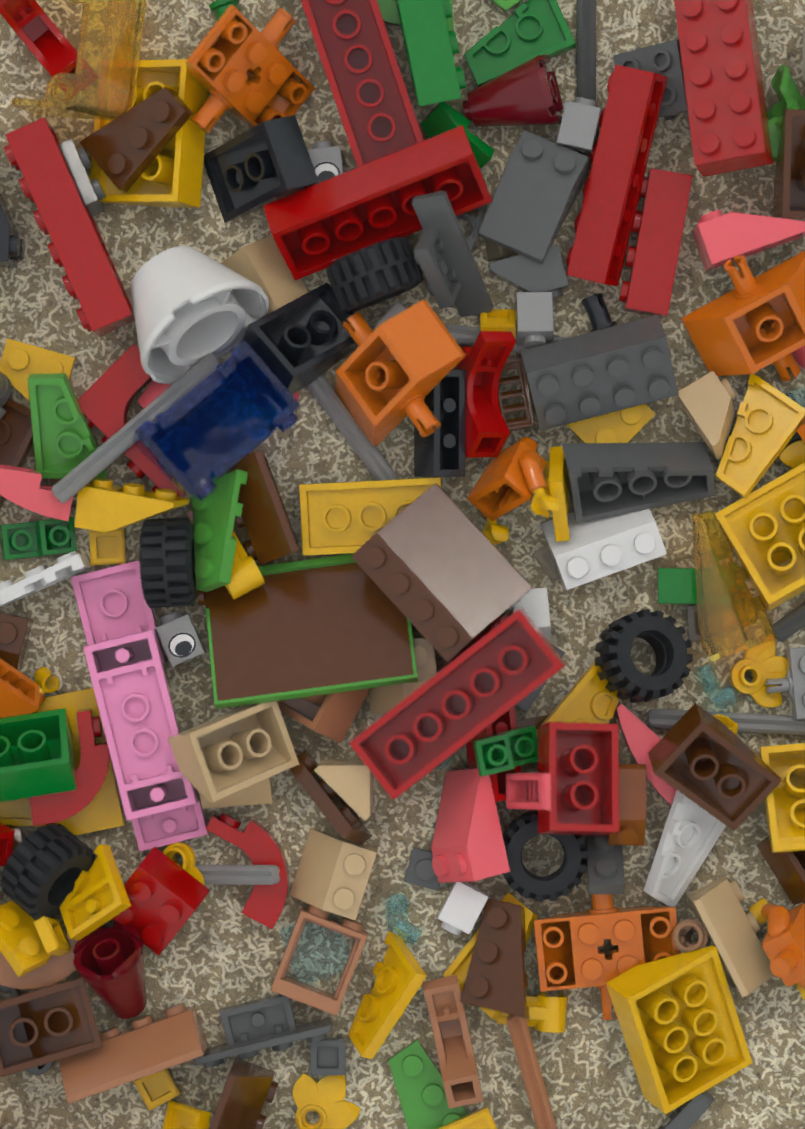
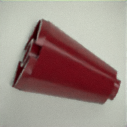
M538 55L467 93L468 100L463 101L465 117L473 121L476 127L560 124L562 116L557 115V111L563 110V104L555 72H547L545 63L551 62L548 55Z
M115 922L113 923L114 927L103 929L100 926L77 941L73 949V964L78 974L115 1016L121 1019H130L139 1015L145 1009L147 1003L143 943L139 933L132 926Z

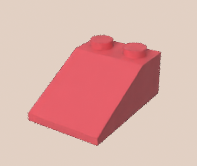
M720 209L701 216V219L697 221L698 224L692 230L705 271L724 265L729 259L731 262L735 261L733 258L735 256L743 255L747 257L804 237L805 221L736 212L722 215Z
M478 767L446 771L431 846L433 855L432 868L437 875L438 883L474 882L510 872L490 775L479 776Z

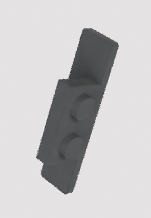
M440 191L415 196L412 200V205L421 223L423 232L415 246L414 257L417 265L423 269L427 279L428 291L431 296L435 297L439 309L453 307L455 303L461 317L491 312L493 303L446 192Z
M281 994L221 1008L219 1013L227 1043L207 1048L204 1056L193 1059L194 1065L203 1064L204 1068H210L224 1063V1058L237 1055L238 1059H247L258 1055V1050L272 1047L273 1051L284 1050L293 1046V1041L305 1038L307 1042L320 1041L327 1038V1033L332 1032V1020L327 1018L297 1026L290 998Z

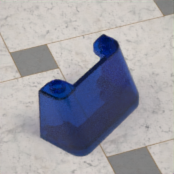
M245 340L230 352L232 356L224 364L221 362L216 366L215 371L165 413L160 412L155 418V425L147 420L134 431L133 443L190 500L196 497L200 501L204 500L217 488L214 483L278 429L284 433L299 420L296 413L299 411L301 404Z

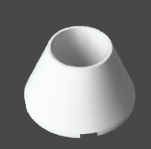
M176 246L155 255L137 271L130 285L141 365L153 381L162 384L175 383L207 354L211 353L218 359L232 348L239 353L238 347L248 325L267 315L269 309L268 297L259 285L190 246Z

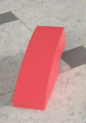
M0 464V495L27 510L46 517L69 521L73 497L66 503H61L51 491L53 486L40 484L42 474L35 469Z
M619 702L615 712L629 752L636 764H646V779L667 803L672 806L677 790L654 774L648 754L661 738Z

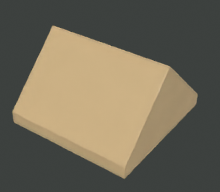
M272 236L242 247L221 263L262 288L269 301L267 314L308 293L301 278L294 280Z
M323 759L314 771L366 821L374 809V775L361 759Z

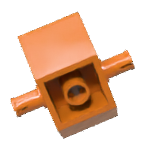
M230 5L187 59L188 71L211 95L196 115L191 118L203 131L209 134L227 109L251 128L264 121L293 116L314 91L315 87L278 51L279 47L277 45L291 27L297 23L288 12L279 7L271 20L259 32L235 6Z
M805 250L755 278L747 264L746 258L743 255L735 256L733 258L739 268L738 270L733 266L730 259L724 264V269L728 273L735 289L682 317L681 320L709 373L714 371L716 376L753 374L773 363L781 381H790L792 379L786 369L787 367L795 378L801 372L792 352L805 345Z
M421 300L380 324L374 331L363 318L362 313L358 312L348 317V322L344 321L342 326L350 334L358 348L336 370L335 393L351 413L373 447L378 446L406 416L410 418L420 432L421 437H427L436 431L435 428H439L441 423L427 407L424 399L466 355L426 300Z
M591 894L593 908L589 911L563 913L533 920L540 992L585 987L600 988L602 1019L613 1020L611 1008L613 1004L606 986L608 981L634 966L680 954V951L673 942V931L677 926L676 907L636 906L617 908L613 904V894ZM605 939H610L611 944L616 945V948L611 950L610 955H604L603 951L598 950V947L603 946Z

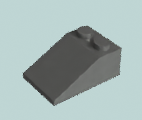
M524 130L508 159L493 195V202L488 207L478 236L543 263L588 176L589 157Z

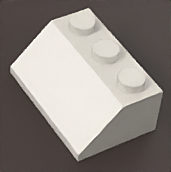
M650 509L576 523L574 512L567 514L570 541L556 542L553 520L540 524L556 570L558 571L563 590L578 587L667 554Z

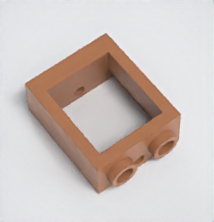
M310 905L309 909L302 907L270 991L337 1016L368 932L362 930L363 924L358 921L344 917L342 922L330 918V912ZM306 921L355 939L334 994L285 976Z

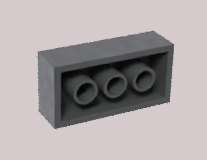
M659 315L520 351L540 431L679 395L668 342Z

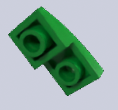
M440 102L422 120L421 126L429 138L463 125L480 169L492 159L495 150L467 130L470 120L447 103Z
M69 517V521L49 519L0 525L2 561L77 552L73 517Z
M660 567L658 568V603H733V568Z
M535 725L503 731L473 741L479 776L515 769L516 766L538 761V738Z

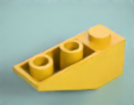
M95 477L91 483H88L78 491L74 527L107 533L188 505L189 499L177 497V491L171 489H156L155 492L145 491V485L124 483V487L113 485V479Z

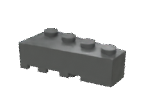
M705 442L562 444L568 491L576 523L716 496L714 472Z

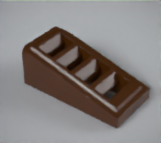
M522 357L509 359L506 361L502 371L517 369L518 376L499 379L498 401L501 414L509 431L535 427ZM520 383L521 389L500 392V386ZM522 396L523 403L503 406V399ZM525 411L526 417L505 419L504 413Z

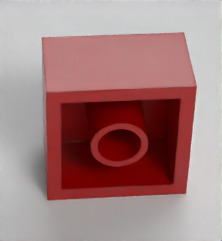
M154 846L124 884L131 906L112 919L115 922L132 926L139 933L142 943L159 956L210 890Z

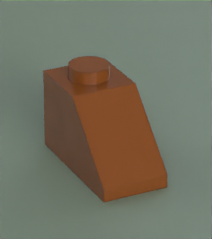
M619 764V832L608 835V845L644 846L646 827V764Z

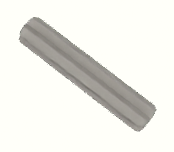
M195 865L202 873L205 884L272 885L280 881V869L276 865Z

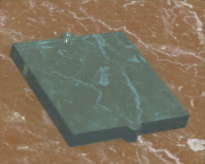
M330 913L329 917L337 920L336 914ZM306 921L291 959V964L297 980L310 984L321 979L328 981L332 975L343 972L350 952L343 934ZM295 923L279 929L285 947H287Z

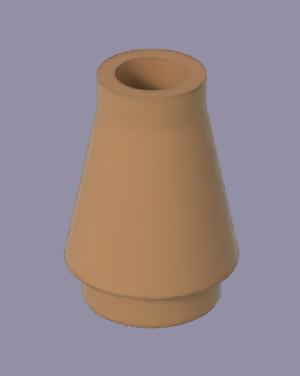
M695 919L681 921L673 931L674 945L682 953L704 948L709 940L705 926ZM697 931L699 940L695 944L692 942L691 936Z

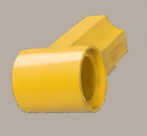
M233 530L232 536L235 537L237 543L230 584L225 586L234 600L264 585L265 581L251 555L248 556Z
M540 992L536 995H526V1004L529 1007L530 1020L526 1019L528 1027H534L537 1031L563 1033L566 1031L567 995L558 994L557 997L546 996L545 992ZM500 1012L497 1024L507 1025L506 1018L509 1014Z

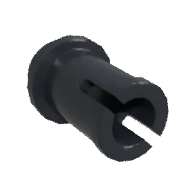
M603 293L594 294L581 301L593 328L590 332L617 325V322L611 319Z

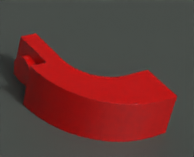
M0 0L1 16L70 100L98 79L97 75L60 32L36 0Z
M480 331L473 347H462L466 356L456 365L455 370H466V457H498L510 434L499 407L498 385L502 369L516 344L512 332Z
M91 708L77 710L76 712L81 746V758L75 770L77 790L29 797L33 826L56 823L75 815L92 801L105 780L110 763V752L107 742L96 743L95 737H102L99 716H92Z
M224 812L220 817L214 814L206 830L241 848L249 856L253 865H276L279 867L280 881L272 885H254V889L241 912L273 930L285 905L289 888L287 862L279 843L264 826L254 819H251L246 829L243 830L239 828L241 821Z

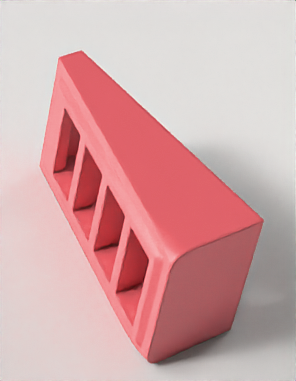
M506 773L507 809L551 810V773Z

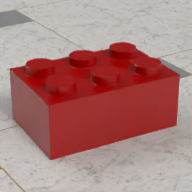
M548 722L538 726V773H551V810H538V834L610 835L618 833L619 724Z

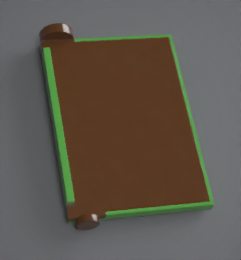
M354 553L258 566L265 584L234 600L226 586L209 592L197 590L198 605H205L213 695L216 709L418 682L411 622L351 557Z

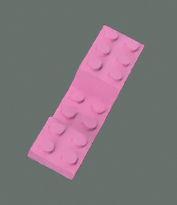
M140 560L71 577L88 645L83 647L126 820L132 821L139 852L153 849L154 846L160 847L208 835L209 832L206 830L207 824L199 792L179 771L168 740L169 737L180 733L163 668V663H166L161 640L156 631L157 624L153 608L148 607L143 596Z

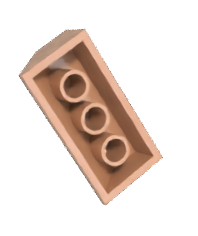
M179 1003L164 1010L165 1016L154 1020L151 1015L140 1017L131 1021L132 1028L119 1032L118 1026L100 1032L102 1047L59 1059L68 1104L204 1056L208 1042L195 1006L186 1008L184 1003Z

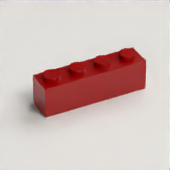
M651 168L648 172V177L644 176L639 196L644 198L642 211H636L631 232L637 233L635 247H628L625 267L631 268L629 281H622L619 301L625 302L624 311L650 316L659 315L661 318L668 316L693 175Z

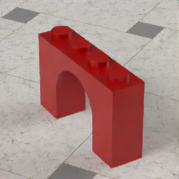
M134 343L77 400L89 428L92 429L96 425L105 434L101 439L103 443L127 424V413L131 402L152 381L151 376L146 374L142 368L139 347ZM209 418L181 447L172 452L154 454L143 450L135 443L124 454L130 459L126 465L140 479L146 475L155 484L151 489L153 492L156 489H171L177 491V497L184 498L236 446V443Z

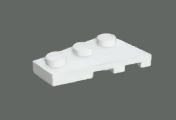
M76 551L57 558L58 564L47 569L41 565L25 572V579L15 584L12 583L11 579L0 583V608L92 568L87 555L77 554Z
M678 790L676 791L643 890L667 906L674 907L726 827L724 823Z

